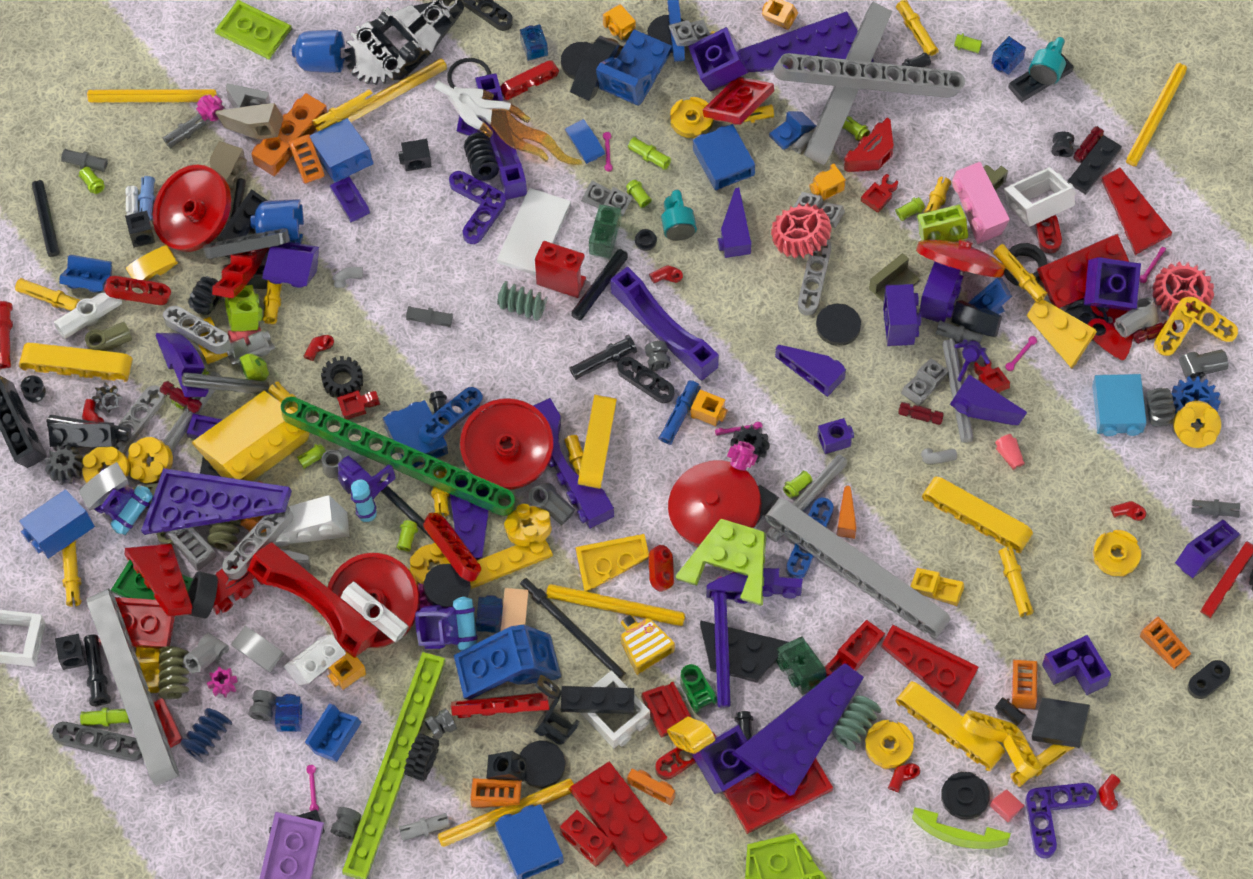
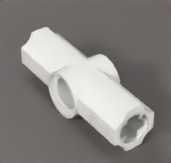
M103 291L92 299L87 298L79 301L74 310L54 321V325L62 338L66 339L86 326L95 325L100 317L120 306L122 300L111 298Z
M354 581L343 591L340 598L395 643L407 632L409 628L407 624ZM378 606L380 614L376 618H371L369 614L371 608Z

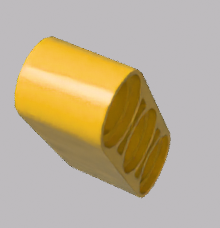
M686 717L667 729V733L674 745L692 754H696L715 742V737L708 725L691 717Z

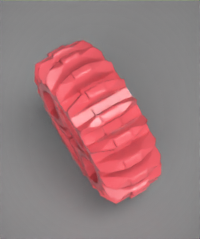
M799 203L795 208L790 206V210H782V215L776 216V221L772 222L773 229H771L773 243L780 253H784L787 257L792 255L796 259L799 255L803 258L806 254L813 256L814 251L821 252V246H827V240L831 239L832 227L830 219L825 214V211L822 208L819 209L816 204L812 207L809 203L805 206Z
M1179 261L1176 267L1170 263L1168 268L1163 267L1160 274L1156 275L1155 282L1153 283V298H1156V305H1162L1161 312L1168 309L1169 317L1181 299L1185 297H1195L1210 307L1211 300L1214 297V284L1210 283L1211 276H1205V270L1199 271L1198 264L1193 268L1190 267L1189 262L1182 266ZM1166 284L1171 286L1170 289L1173 291L1172 295L1168 293ZM1195 285H1197L1201 292L1200 297L1196 294L1197 291L1194 289ZM1193 302L1186 303L1185 306L1188 308L1186 312L1194 311L1197 314L1200 312V310L1192 307Z

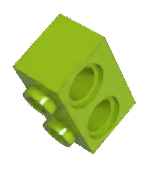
M960 204L917 215L921 240L957 242L959 239L968 238L967 220Z
M246 285L234 299L225 297V309L231 332L258 330L259 321H262L263 314L262 308L259 307V296L254 294L253 286Z

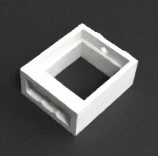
M1050 167L1004 188L1008 207L1029 227L1075 206L1074 196L1076 191L1071 183L1068 184L1060 173H1056ZM1049 190L1055 193L1033 204L1029 201V199Z
M0 610V624L29 627L23 654L0 651V663L36 667L46 625L42 614Z
M331 634L319 638L283 667L298 685L308 684L346 653Z
M612 670L592 686L628 688ZM635 695L634 709L638 714L615 733L596 713H580L613 749L618 745L622 747L627 744L633 732L636 730L642 731L650 722V710Z

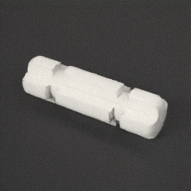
M127 186L126 213L130 215L139 212L138 189L136 186Z

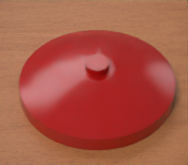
M199 164L183 167L172 174L159 190L153 207V225L159 239L167 246L181 252L196 251L211 243L220 234L229 217L231 193L227 181L216 170Z
M959 239V243L946 240H920L916 248L917 253L930 260L978 275L1003 277L1006 268L1005 265L994 257L972 247L973 243Z
M497 399L480 406L469 416L461 432L460 450L467 470L473 475L508 490L522 488L537 480L548 467L553 454V435L547 419L537 408L518 399Z
M707 461L688 469L675 482L669 495L668 513L672 525L680 537L689 544L699 547L720 519L754 528L761 512V494L755 479L747 470L736 469L729 461Z
M364 553L344 562L331 577L327 588L338 597H341L347 586L354 581L409 626L404 634L405 636L415 623V613L420 608V591L412 572L401 561L382 553ZM378 606L371 608L370 617L376 618L380 614ZM379 630L369 648H381L395 642Z

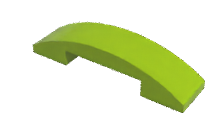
M914 807L912 820L924 831L944 842L972 849H993L1008 845L1011 833L987 827L983 836L936 823L939 813Z

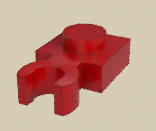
M884 175L881 185L874 182L861 196V202L879 213L892 199L891 192L897 190L899 181L896 180L893 184H888L889 175Z
M984 361L985 367L979 366L977 362L974 363V371L979 375L978 381L997 393L1010 388V381L999 367L991 368V361L989 364H986Z

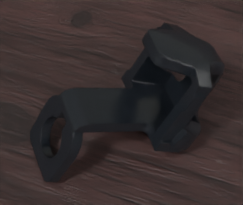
M540 675L535 687L554 700L549 710H546L538 720L534 732L539 736H546L556 744L562 745L574 733L580 721L576 719L571 724L570 721L554 711L562 692L554 682ZM543 683L547 684L552 689V691L545 688ZM556 722L558 725H560L563 728H566L567 730L563 734L558 729L553 727L550 723Z

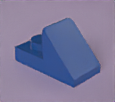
M788 111L786 113V121L770 132L769 137L785 150L794 144L804 133L810 132L817 125L802 111Z
M996 278L968 303L979 309L986 307L1000 314L1005 312L1002 305L1013 296L1004 280Z

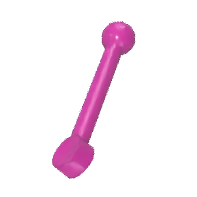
M605 132L603 133L606 149V165L604 169L610 172L613 169L610 161L609 140L611 139V133Z
M1162 246L1146 272L1140 276V283L1147 282V276L1166 251L1165 247Z
M1035 336L1029 337L1025 347L1012 362L1005 365L1007 371H1013L1014 365L1030 346L1037 343Z
M759 421L753 424L756 430L763 427ZM746 425L744 427L746 429H749L750 425ZM742 426L728 429L718 428L715 430V434L718 436L740 431Z
M308 765L306 771L309 774L311 805L309 809L310 811H318L319 806L316 804L314 780L316 767Z

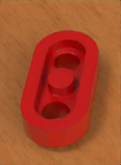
M1054 215L1036 223L1035 230L1040 249L1045 253H1056L1062 244L1057 216ZM1047 222L1049 226H1043L1042 223ZM1051 241L1054 245H1048L1046 242Z
M658 545L649 552V580L652 587L659 592L671 588L674 584L673 554L665 545Z

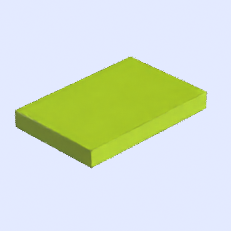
M237 0L214 31L215 34L269 60L292 30V25Z

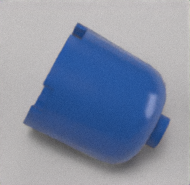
M338 30L305 31L298 36L296 44L292 46V56L296 58L297 64L304 71L342 72L345 61L344 58H341V48H345L343 33Z
M271 200L262 202L258 205L255 215H251V228L256 230V234L286 228L290 237L289 242L301 244L303 234H299V225H304L301 200Z

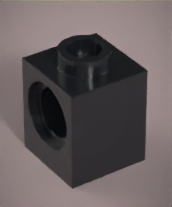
M427 138L401 143L402 151L398 152L400 165L404 164L406 171L432 167Z
M147 210L125 216L133 248L155 243Z
M79 633L55 638L58 661L63 670L87 665L84 645Z
M514 751L488 755L487 779L519 780L524 782L526 758Z

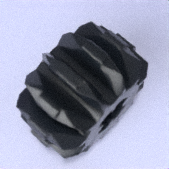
M203 276L196 283L188 300L189 307L194 309L193 311L205 316L215 309L222 297L212 295L213 285L218 280L213 277Z
M751 424L749 429L742 425L740 431L733 433L734 438L731 439L730 446L738 445L740 441L749 442L755 448L753 454L758 455L756 460L758 464L760 457L765 458L767 456L770 443L768 442V435L762 434V428L754 430V426Z

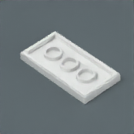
M529 188L499 253L497 263L536 275L535 257L543 241L554 243L569 210L571 201Z

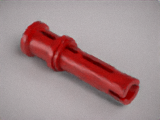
M0 301V369L11 367L10 330L13 327V321L11 320L13 305L7 301Z

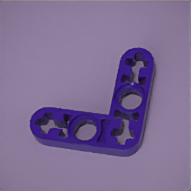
M455 171L449 177L450 188L480 204L462 230L465 242L477 244L483 239L505 208L506 197L502 191L463 171ZM463 179V183L455 184V180ZM475 188H481L484 191L478 196L472 194V190ZM500 198V202L493 204L492 199ZM482 214H488L491 217L486 222L478 219ZM476 229L477 236L472 235L470 237L469 232H473Z
M1077 783L1038 787L1028 791L1025 804L1033 849L1038 857L1050 858L1054 855L1057 848L1051 811L1091 806L1097 797V791L1093 785ZM1071 790H1074V795H1080L1082 790H1086L1091 795L1088 800H1085L1084 796H1076L1075 802H1072L1073 794ZM1058 792L1065 793L1068 801L1058 803L1054 795ZM1034 795H1038V798L1043 799L1040 802V811L1036 812L1035 801H1031ZM1043 818L1047 821L1048 826L1045 829H1039L1034 825V820ZM1046 834V844L1052 846L1049 847L1048 852H1044L1043 848H1039L1042 844V835Z

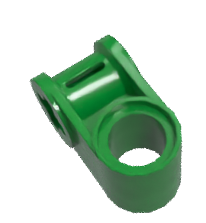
M694 664L684 666L680 674V685L694 713L700 712L701 708L711 703L713 705L717 704V697L701 669ZM687 675H693L697 678V680L689 682L685 679V677Z

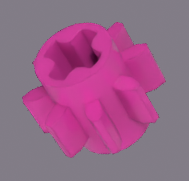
M205 95L199 99L196 110L202 116V120L216 121L219 118L215 112L224 109L223 101L217 95L214 97Z
M743 441L738 442V445L734 444L731 446L727 457L731 458L730 464L739 470H746L747 467L751 468L752 465L754 466L758 455L753 454L754 446Z
M218 667L217 671L209 673L212 681L207 682L209 689H213L215 697L220 693L227 698V693L230 691L236 692L233 684L237 683L238 679L237 676H232L231 668L226 671ZM225 679L224 684H220V680Z

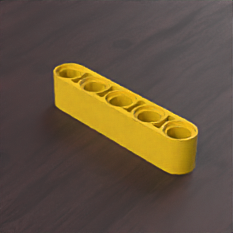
M25 343L19 367L24 371L34 369V372L49 373L51 371L57 372L59 375L71 376V374H77L79 377L93 378L94 376L102 377V380L115 381L120 379L127 382L133 358L118 352Z
M594 394L577 485L601 488L617 398Z
M935 476L922 494V499L925 502L929 501L935 504L934 507L946 514L947 512L955 516V519L962 523L974 526L978 532L986 536H992L996 542L1007 548L1013 547L1016 553L1022 552L1033 535L1032 529L1026 524L941 477Z
M910 681L895 699L899 707L901 705L908 710L907 712L918 721L920 719L928 724L927 727L937 735H943L952 746L962 749L971 760L985 766L986 771H991L1005 754V749L997 741L967 731L960 723L963 716L916 682Z

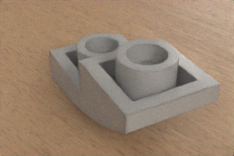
M704 19L691 23L687 20L669 26L677 46H690L710 35Z
M591 181L581 201L615 215L623 216L633 197L615 187L610 190Z
M805 192L801 193L793 207H797L799 203L802 206L809 203L811 207L816 204L819 209L822 208L825 211V214L830 219L832 228L837 227L845 212L843 206L824 202L822 196Z
M930 358L918 370L916 376L903 387L901 394L920 406L947 376L949 371Z
M116 462L88 481L79 490V493L89 511L102 505L113 489L119 490L128 485L129 482Z
M247 626L243 627L230 644L268 672L272 671L285 654Z

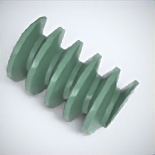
M505 281L499 291L497 305L502 310L508 307V311L511 313L516 310L518 315H522L525 312V317L527 318L533 315L534 320L538 321L545 310L548 297L546 296L543 300L541 292H538L536 297H534L533 289H530L525 294L524 286L519 291H516V284H513L509 289L508 281Z
M859 695L853 698V703L849 704L848 710L844 711L842 718L837 722V726L832 730L835 739L852 751L856 749L852 742H861V738L857 734L865 736L867 733L863 726L871 728L872 724L868 719L876 721L877 716L873 711L877 713L882 711L876 702Z

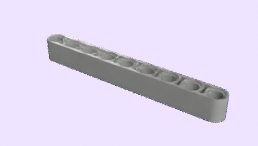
M874 1L870 4L846 57L847 60L871 62L892 14L891 10ZM833 87L804 156L825 165L859 90L858 88Z
M791 53L782 55L773 69L776 78L783 81L944 98L956 96L965 85L964 76L957 71Z
M779 498L766 514L765 520L770 526L925 634L927 632L931 634V638L936 639L951 620L949 614L787 500Z
M108 588L87 598V604L148 773L154 785L159 786L178 777L179 770L118 604L112 591Z

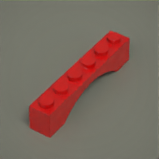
M269 543L253 555L247 570L265 585L289 591L311 604L327 621L335 640L352 657L356 658L372 645L379 629L274 543Z

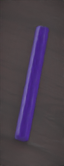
M725 593L714 594L717 701L719 708H728L731 706L727 596Z

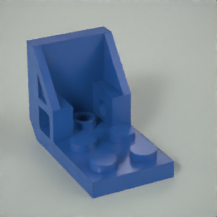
M633 29L618 58L610 57L598 65L596 72L599 88L639 106L642 104L668 59L672 46Z
M524 624L510 626L454 655L463 697L467 700H471L507 681L523 685L536 683L540 675L545 676L551 681L561 678L551 635Z

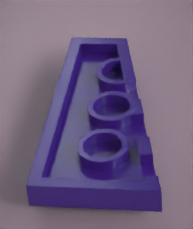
M460 480L456 482V486L463 488L467 486V482ZM479 490L477 492V495L480 497H486L489 494L486 490ZM450 494L455 532L474 558L480 560L483 558L489 510Z

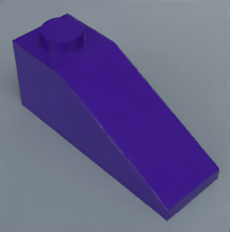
M739 187L734 189L721 227V238H717L718 249L723 251L724 258L751 254L752 244Z
M784 345L776 347L775 358L827 397L845 379L846 369L838 360H833L827 355Z
M968 375L949 404L958 412L968 417L1009 425H1019L1027 414L1025 410L971 375Z
M1222 519L1188 543L1175 564L1185 574L1194 578L1204 571L1241 534Z

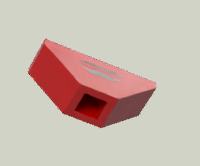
M887 117L882 123L878 122L874 126L872 133L868 137L864 136L860 140L858 147L846 154L844 157V170L846 172L877 171L892 157L894 144L891 119Z
M233 565L231 566V569L233 568L236 570L238 566ZM223 568L216 572L218 586L213 606L214 613L217 615L220 613V610L222 613H225L233 607L234 604L229 599V596H232L235 601L239 598H247L252 593L253 588H255L254 578L260 585H264V583L249 571L239 579H230L223 571Z

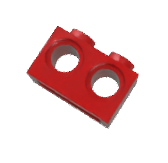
M578 810L560 826V835L595 867L613 851V841Z

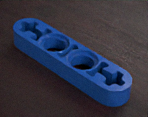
M667 0L670 25L681 22L679 0ZM671 33L674 62L685 61L684 46H677Z
M474 387L464 389L424 421L418 431L419 439L426 444L437 442L478 408L483 400L480 390ZM471 397H472L473 399H471V400L468 402V404H467V402H466L467 398H471ZM457 406L461 408L463 413L455 412L452 407ZM438 418H445L449 424H442ZM434 427L435 431L433 433L431 432L428 434L427 432L432 430V428Z
M818 498L813 503L808 515L827 528L833 515L834 506L832 501L828 498ZM826 505L827 510L823 512L821 519L818 518V507ZM795 544L787 562L786 570L791 578L802 579L807 574L814 556L810 553H802L799 550L800 546ZM799 558L803 559L801 562L802 570L799 569L797 572H794L792 566L797 565Z

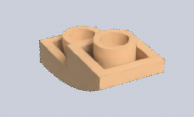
M505 588L501 631L510 626L525 625L528 590Z

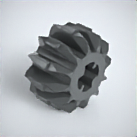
M1168 388L1149 390L1146 394V406L1150 423L1153 426L1159 427L1173 424L1175 408L1171 391Z
M67 444L64 449L57 446L56 452H49L50 457L45 458V471L50 475L53 482L58 480L63 485L65 479L72 484L73 476L80 479L81 475L79 472H82L84 464L83 456L77 448L71 449Z

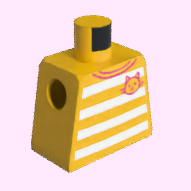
M629 615L621 621L622 626L626 630L621 634V644L636 675L675 652L673 640L651 619L646 618L638 623L633 615Z

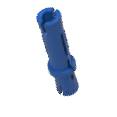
M692 380L687 382L683 393L677 397L675 408L658 437L660 441L669 445L673 443L687 413L691 410L694 399L701 389L699 383Z

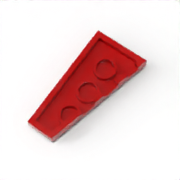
M172 544L125 548V557L132 561L133 568L137 574L140 573L147 588L152 589L154 598L167 616L192 613V605Z
M893 624L881 646L882 649L956 709H958L979 666Z
M542 692L451 702L452 716L457 715V718H469L472 714L490 716L496 713L549 710L548 696Z

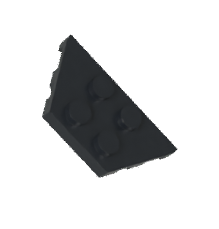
M701 620L700 629L710 671L716 672L715 624ZM728 627L730 676L758 682L783 652L789 648L790 642Z

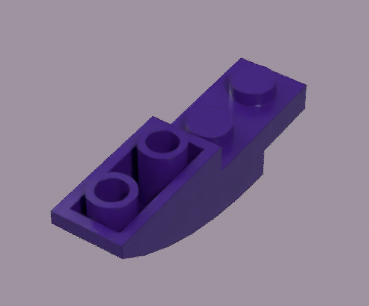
M156 333L155 336L168 369H174L184 396L206 397L209 392L208 389L182 385L184 373L202 374L205 369L194 346L179 333Z
M764 568L763 597L780 594L784 598L793 599L796 596H801L803 579L779 577V568ZM732 573L707 584L706 598H711L714 601V594L725 593L727 599L734 600L736 603H748L740 598L748 576Z

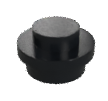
M642 229L635 236V245L640 250H651L657 244L655 233L649 229Z

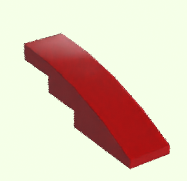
M269 247L232 254L231 263L222 270V279L213 285L212 295L234 299L251 280Z
M866 619L838 649L837 654L822 669L820 676L806 689L805 694L844 663L857 671L885 636V633Z

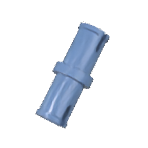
M144 176L141 177V192L138 195V202L140 203L139 212L147 210L149 219L152 221L153 204L156 199L154 195L155 178Z

